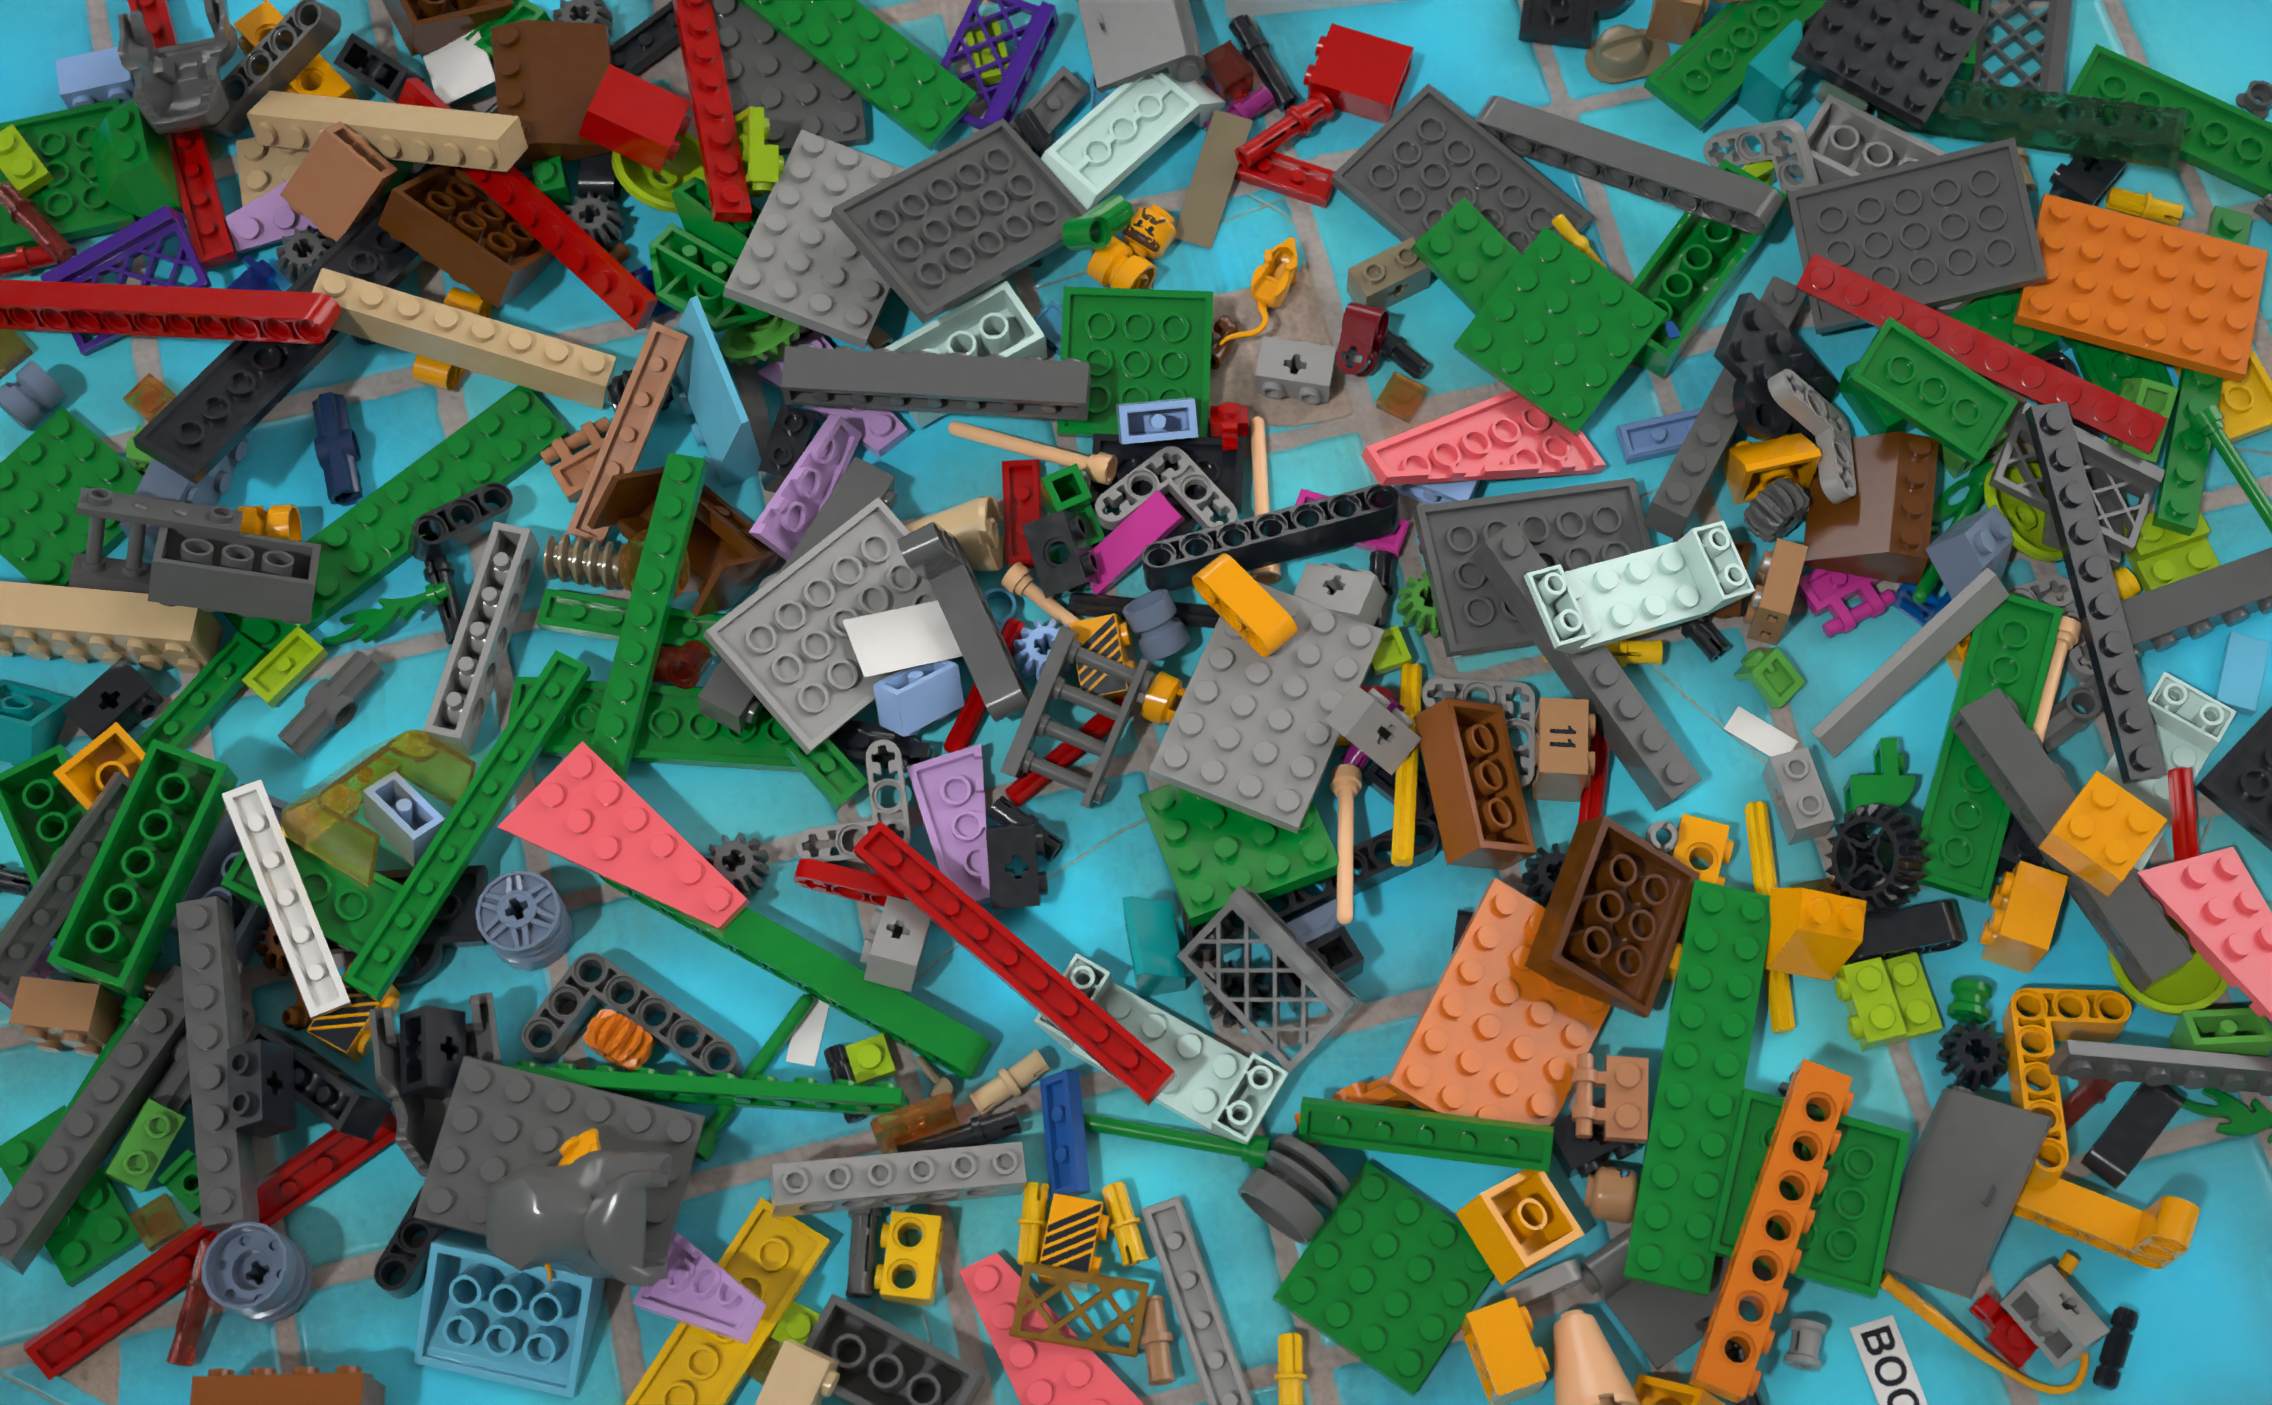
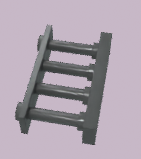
M81 488L76 514L90 516L86 554L75 553L70 572L69 586L148 594L152 564L143 562L147 525L239 538L243 511L232 510L226 506L211 507L116 493L105 488ZM106 519L130 522L126 560L102 556Z
M1061 625L1000 772L1014 778H1019L1022 772L1028 774L1029 771H1032L1085 793L1081 805L1092 809L1094 802L1101 804L1109 782L1105 781L1104 777L1139 693L1146 695L1153 680L1154 672L1149 671L1151 663L1141 658L1136 670L1081 647L1082 643L1077 641L1079 633ZM1075 662H1078L1129 683L1130 686L1122 706L1067 684V679L1062 677L1067 663L1073 665ZM1062 698L1115 720L1107 742L1051 720L1052 716L1046 713L1052 699L1058 701ZM1046 734L1099 756L1100 759L1092 778H1087L1037 757V752L1031 750L1037 735L1043 737Z

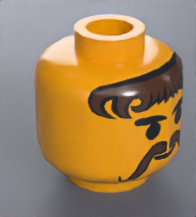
M1151 204L1150 207H1139L1134 212L1135 215L1132 216L1131 223L1122 230V237L1128 244L1127 246L1133 249V255L1160 259L1176 236V229L1173 225L1175 219L1157 205Z

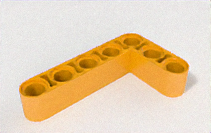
M2022 988L2013 994L2004 1012L2002 1028L2005 1039V1051L2010 1052L2007 1068L2012 1106L2046 1115L2053 1119L2050 1130L2026 1180V1183L2034 1189L2047 1190L2054 1187L2069 1160L2058 1075H2051L2047 1061L2055 1052L2053 1041H2065L2068 1039L2106 1043L2116 1040L2132 1012L2130 1001L2119 992L2111 990ZM2019 1011L2026 1012L2031 1017L2024 1016ZM2060 1012L2066 1013L2070 1015L2072 1018H2067ZM2103 1014L2111 1016L2114 1020L2108 1019ZM2023 1047L2034 1050L2036 1054L2029 1053ZM2028 1084L2039 1087L2041 1091L2030 1088ZM2037 1160L2048 1162L2052 1168L2044 1167Z
M2059 1178L2056 1185L2047 1190L2034 1189L2025 1182L2011 1214L2135 1264L2151 1269H2163L2188 1252L2201 1209L2188 1200L2174 1196H2163L2146 1210L2141 1211Z

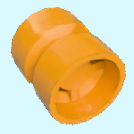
M1115 236L1111 237V241L1106 248L1095 251L1087 267V275L1105 288H1149L1157 272V267L1143 256L1137 257L1133 255V249Z
M294 504L271 505L268 511L263 506H239L237 509L238 511H243L240 533L302 541L301 518L298 508Z
M1161 671L1152 682L1145 696L1140 716L1159 726L1165 723L1170 725L1176 712L1175 710L1186 691V688H1183L1182 680Z

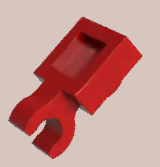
M1227 402L1219 406H1210L1211 437H1222V450H1238L1237 436H1248L1247 405Z
M1987 1293L1982 1298L1979 1297L1968 1309L1977 1319L1991 1329V1332L1984 1340L2016 1369L2021 1368L2038 1349L2037 1345L2008 1312L2005 1314L2001 1306Z

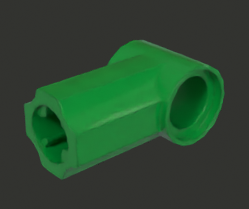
M1111 195L1081 217L1068 218L1062 228V238L1066 247L1074 251L1106 248L1111 241V237L1131 223V218L1135 215L1131 203L1123 199L1121 195Z

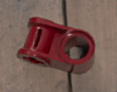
M1350 302L1347 305L1343 315L1342 331L1335 359L1341 371L1357 377H1367L1376 370L1383 339L1389 324V311L1387 309ZM1361 355V363L1352 362L1353 356Z

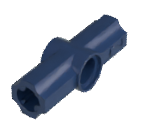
M332 392L320 394L316 400L312 401L318 437H314V447L319 464L324 470L328 499L332 505H353L363 497L361 477L357 463L361 461V453L356 435L351 428L347 400L343 394H334Z

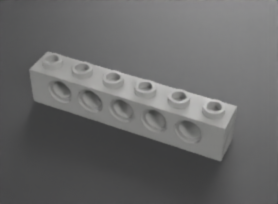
M495 521L493 523L423 732L434 748L470 756L472 754L540 550L529 528Z
M1022 1142L778 1163L771 1165L769 1174L773 1218L1020 1195L1027 1183Z

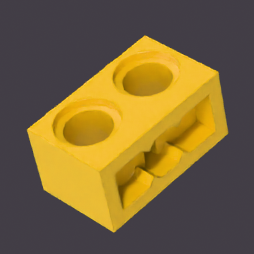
M891 1211L890 1223H883L880 1247L886 1248L884 1264H877L874 1288L880 1290V1296L884 1302L934 1307L945 1227L941 1216ZM910 1229L921 1231L922 1238L917 1245L906 1247L901 1244V1237L906 1231ZM905 1270L915 1272L917 1275L916 1281L911 1287L901 1289L895 1286V1279L900 1272Z

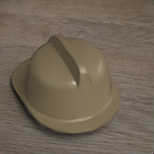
M1615 25L1606 29L1598 39L1594 40L1590 48H1587L1585 65L1590 75L1598 81L1609 84L1621 83L1650 76L1670 57V51L1665 41L1646 37V29H1634L1626 25Z

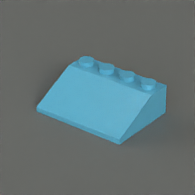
M698 296L692 297L675 330L689 336L690 340L672 383L673 385L681 383L684 392L678 394L685 415L693 413L697 423L690 425L698 446L705 444L709 454L703 456V458L709 463L707 469L710 477L718 475L722 487L725 488L759 475L758 469L761 457L749 419Z
M448 1229L431 1242L413 1363L573 1399L577 1394L601 1307L605 1278L586 1277L566 1264L551 1263L553 1278L552 1282L549 1283L547 1270L544 1265L520 1271L496 1257L487 1248V1237Z

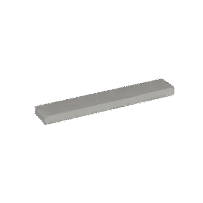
M1989 568L1982 571L1811 731L1833 758L1840 754L2010 596L1998 576Z
M1178 1196L1141 1209L1142 1217L1207 1405H1253L1181 1197Z

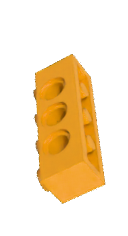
M265 0L233 23L240 37L238 38V46L246 56L284 18L268 0ZM320 54L282 91L358 100L352 87Z
M1682 814L1677 826L1679 839L1677 845L1672 849L1670 856L1700 874L1698 880L1724 886L1725 878L1720 877L1719 872L1721 863H1729L1734 841L1727 840L1730 826ZM1700 858L1704 860L1708 865V869H1695L1690 864L1689 859ZM1687 911L1680 928L1682 932H1684ZM1675 942L1663 976L1664 980L1675 982L1681 944Z

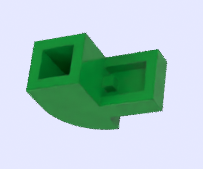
M1077 463L1041 478V490L1049 514L1060 510L1076 511V514L1083 519L1087 529V536L1084 538L1088 549L1097 546L1106 538L1091 506L1092 496Z
M1880 738L1873 751L1874 775H1850L1843 788L1845 813L1855 812L1856 806L1873 803H1884L1886 806L1892 805L1903 809L1913 792L1915 776L1903 775L1904 754L1897 750V738Z

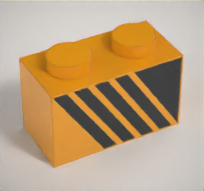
M1114 613L1069 622L1070 629L1079 633L1077 641L1082 643L1081 647L1137 670L1135 661H1129L1127 646L1132 645L1130 627L1128 622L1123 623L1121 617ZM1076 662L1081 690L1106 700L1118 696H1126L1130 686L1129 683Z
M352 962L349 964V966H348L347 969L345 970L344 974H343L342 977H341V980L343 979V977L345 976L346 972L348 971V969H349L350 966L352 965ZM343 982L351 1005L315 1018L306 1032L318 1043L358 1064L362 1056L368 1055L373 1049L370 1010L392 1007L396 1013L399 1007L401 994L393 985L390 986L379 1003L346 986Z
M1054 1193L1039 1264L1100 1274L1102 1257L1096 1256L1098 1241H1106L1110 1225V1216L1104 1215L1103 1202ZM1037 1274L1040 1284L1051 1286L1057 1284L1052 1276ZM1075 1280L1067 1286L1072 1290L1089 1292L1090 1283Z

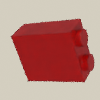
M1332 23L1327 36L1321 35L1315 51V56L1318 57L1315 65L1309 64L1305 73L1303 85L1308 86L1307 100L1312 92L1319 90L1330 99L1334 109L1386 124L1394 114L1411 71L1414 47Z
M610 64L586 112L578 135L660 172L665 160L673 162L681 141L676 140V137L679 136L684 139L692 118L686 116L691 101Z

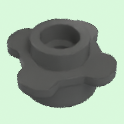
M2266 81L2250 82L2247 91L2237 95L2236 104L2241 108H2246L2253 115L2265 119L2268 116V111L2272 108V84Z

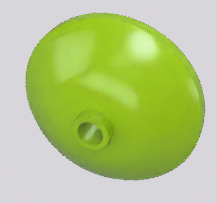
M688 133L685 134L684 139L679 136L676 137V140L681 141L673 162L665 160L660 172L613 151L612 166L618 181L635 199L651 208L664 212L678 213L671 196L673 189L694 177L704 180L706 184L698 139Z
M2033 461L2027 462L2034 478H2042L2039 464ZM1995 464L1989 470L1985 479L1986 508L1997 505L2000 513L2009 521L2011 535L2014 538L2012 547L2020 553L2039 561L2057 562L2062 560V551L2042 544L2045 512L1988 485L1996 466ZM2017 466L2005 469L2004 478L2017 484L2024 482ZM2044 485L2039 486V488L2043 496L2046 498Z
M2171 916L2168 917L2166 920L2172 929L2179 932L2186 939L2187 933ZM2189 944L2190 954L2193 956V959L2178 972L2140 993L2109 948H2107L2112 974L2121 989L2136 1003L2157 1013L2180 1016L2182 1011L2203 1010L2218 1000L2228 987V984Z

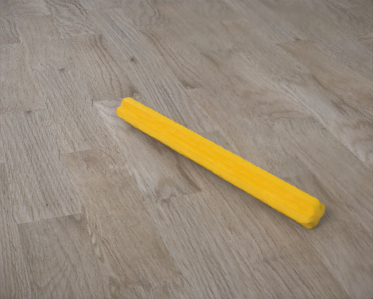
M1405 663L1401 670L1399 703L1405 707L1403 713L1414 721L1410 729L1417 734L1414 716L1421 712L1423 668L1418 663ZM1419 743L1396 770L1391 862L1394 866L1409 867L1413 863Z
M1754 801L1747 803L1744 809L1754 892L1770 896L1771 888H1778L1768 806L1763 801ZM1764 969L1771 1029L1773 1033L1777 1034L1790 1033L1795 1028L1789 974Z

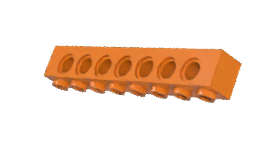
M1803 1059L1795 1068L1688 1384L1705 1389L1710 1393L1735 1403L1744 1400L1747 1394L1750 1396L1754 1395L1761 1377V1371L1756 1370L1760 1354L1767 1355L1775 1335V1331L1769 1329L1774 1313L1780 1314L1787 1300L1788 1290L1783 1288L1787 1273L1794 1274L1801 1258L1802 1250L1796 1248L1801 1232L1804 1234L1808 1233L1814 1219L1815 1210L1809 1208L1814 1193L1820 1194L1827 1180L1828 1170L1823 1169L1827 1153L1833 1155L1840 1141L1841 1131L1836 1130L1840 1114L1846 1116L1853 1102L1854 1092L1849 1091L1853 1077ZM1806 1104H1815L1822 1109L1824 1114L1823 1122H1816L1808 1117ZM1793 1143H1803L1809 1148L1811 1153L1810 1161H1801L1794 1155ZM1780 1182H1790L1796 1187L1798 1192L1796 1201H1789L1781 1195L1779 1191ZM1767 1221L1778 1222L1783 1227L1785 1233L1783 1241H1776L1769 1237L1766 1232ZM1753 1261H1763L1769 1266L1771 1270L1769 1281L1759 1280L1752 1271ZM1746 1300L1755 1305L1758 1312L1755 1322L1746 1321L1741 1317L1738 1310L1740 1301ZM1727 1341H1735L1743 1348L1744 1359L1741 1363H1735L1726 1356L1724 1348Z

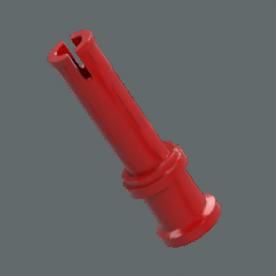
M1316 90L1301 105H1293L1288 108L1283 119L1235 149V156L1238 162L1245 168L1251 167L1255 162L1276 150L1293 137H1304L1320 121L1327 122L1333 118L1334 108L1330 99L1323 92Z

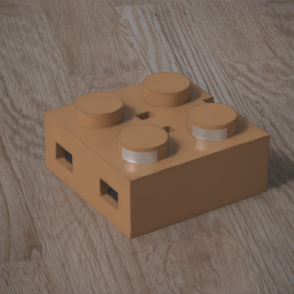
M1777 538L1772 552L1764 551L1753 583L1755 592H1753L1751 600H1749L1743 620L1744 623L1750 624L1746 638L1777 646L1790 617L1808 546Z

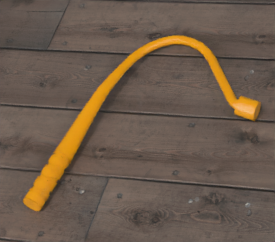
M2065 1252L2056 1267L2059 1269L2058 1272L2067 1281L2066 1274L2071 1276L2080 1261ZM1885 1272L1881 1276L1879 1287L1892 1294L1895 1299L1902 1302L1908 1309L1913 1310L1916 1315L1918 1314L1920 1318L1967 1352L2021 1384L2047 1394L2070 1393L2082 1385L2089 1367V1352L2080 1358L2078 1373L2069 1384L2050 1386L2039 1383L2017 1372L1987 1352L1930 1303H1927L1925 1299L1920 1298L1917 1293L1899 1282L1892 1274Z

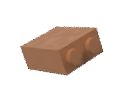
M340 121L324 129L280 196L289 202V206L296 213L306 216L318 226V230L325 237L337 242L373 207L398 169Z

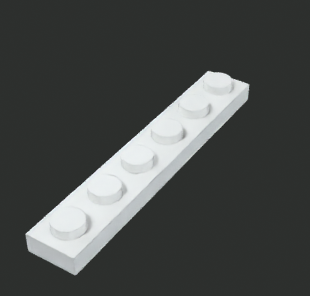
M260 779L222 793L229 816L311 1020L351 1005L262 780Z

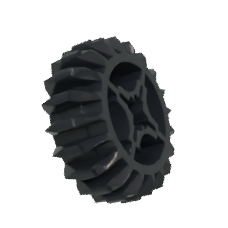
M1884 803L1856 806L1855 812L1844 813V823L1840 822L1834 825L1837 836L1827 839L1833 845L1832 852L1824 855L1832 862V865L1825 871L1835 876L1831 887L1841 890L1840 896L1867 901L1866 910L1868 912L1893 911L1898 909L1899 904L1910 903V893L1915 894L1921 891L1917 880L1928 877L1922 871V865L1931 861L1923 855V849L1929 843L1919 839L1924 829L1914 824V816H1911L1909 813H1903V809H1899L1897 806H1886ZM1882 827L1878 834H1873L1871 838L1868 837L1875 829ZM1883 877L1886 879L1877 888H1872L1876 881H1881Z

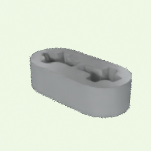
M1572 1259L1524 1279L1507 1288L1504 1293L1507 1299L1515 1297L1519 1307L1525 1306L1527 1308L1578 1285L1584 1278L1576 1259Z

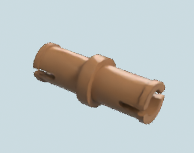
M1159 1295L1147 1296L1142 1321L1143 1336L1139 1338L1140 1347L1145 1349L1149 1377L1148 1384L1150 1386L1168 1385L1176 1380L1170 1352L1173 1336L1167 1330L1164 1297Z

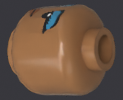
M1600 1166L1596 1170L1595 1175L1588 1174L1584 1207L1590 1208L1594 1219L1621 1224L1630 1223L1633 1219L1638 1191V1174L1629 1169Z

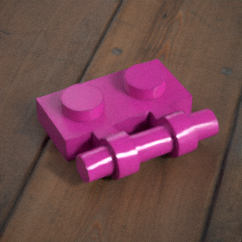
M1815 569L1802 576L1797 587V592L1815 617L1827 610L1832 615L1833 619L1822 624L1823 632L1828 638L1840 632L1846 634L1854 630L1858 622L1869 616L1871 618L1878 617L1885 613L1886 607L1896 602L1895 595L1890 589L1877 594L1872 586L1879 583L1880 580L1822 569ZM1858 595L1862 603L1848 610L1843 602Z

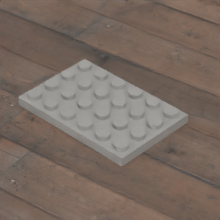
M801 130L784 164L783 174H779L778 183H775L727 281L723 296L865 349L892 288L830 218L833 207L906 169Z
M879 497L711 626L703 635L806 755L811 753L875 700L874 683L898 672L893 671L864 677L843 620L937 601L930 582L910 569L899 549L897 539L910 532Z
M1257 582L1292 617L1297 626L1298 633L1270 656L1264 658L1220 616L1149 768V776L1298 834L1341 735L1326 723L1325 719L1354 684L1360 688L1362 687L1382 641L1384 630Z

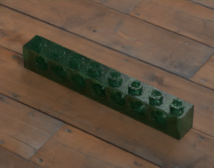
M1958 79L1950 80L1921 130L1877 107L1878 119L1907 132L1985 143L2015 137L2016 146L2021 148L2176 169L2188 110L2174 109L2172 107H2158L2136 104L2134 102H2121L2096 97L2062 94L2054 91L2047 92L2024 89L2017 86L2010 87Z

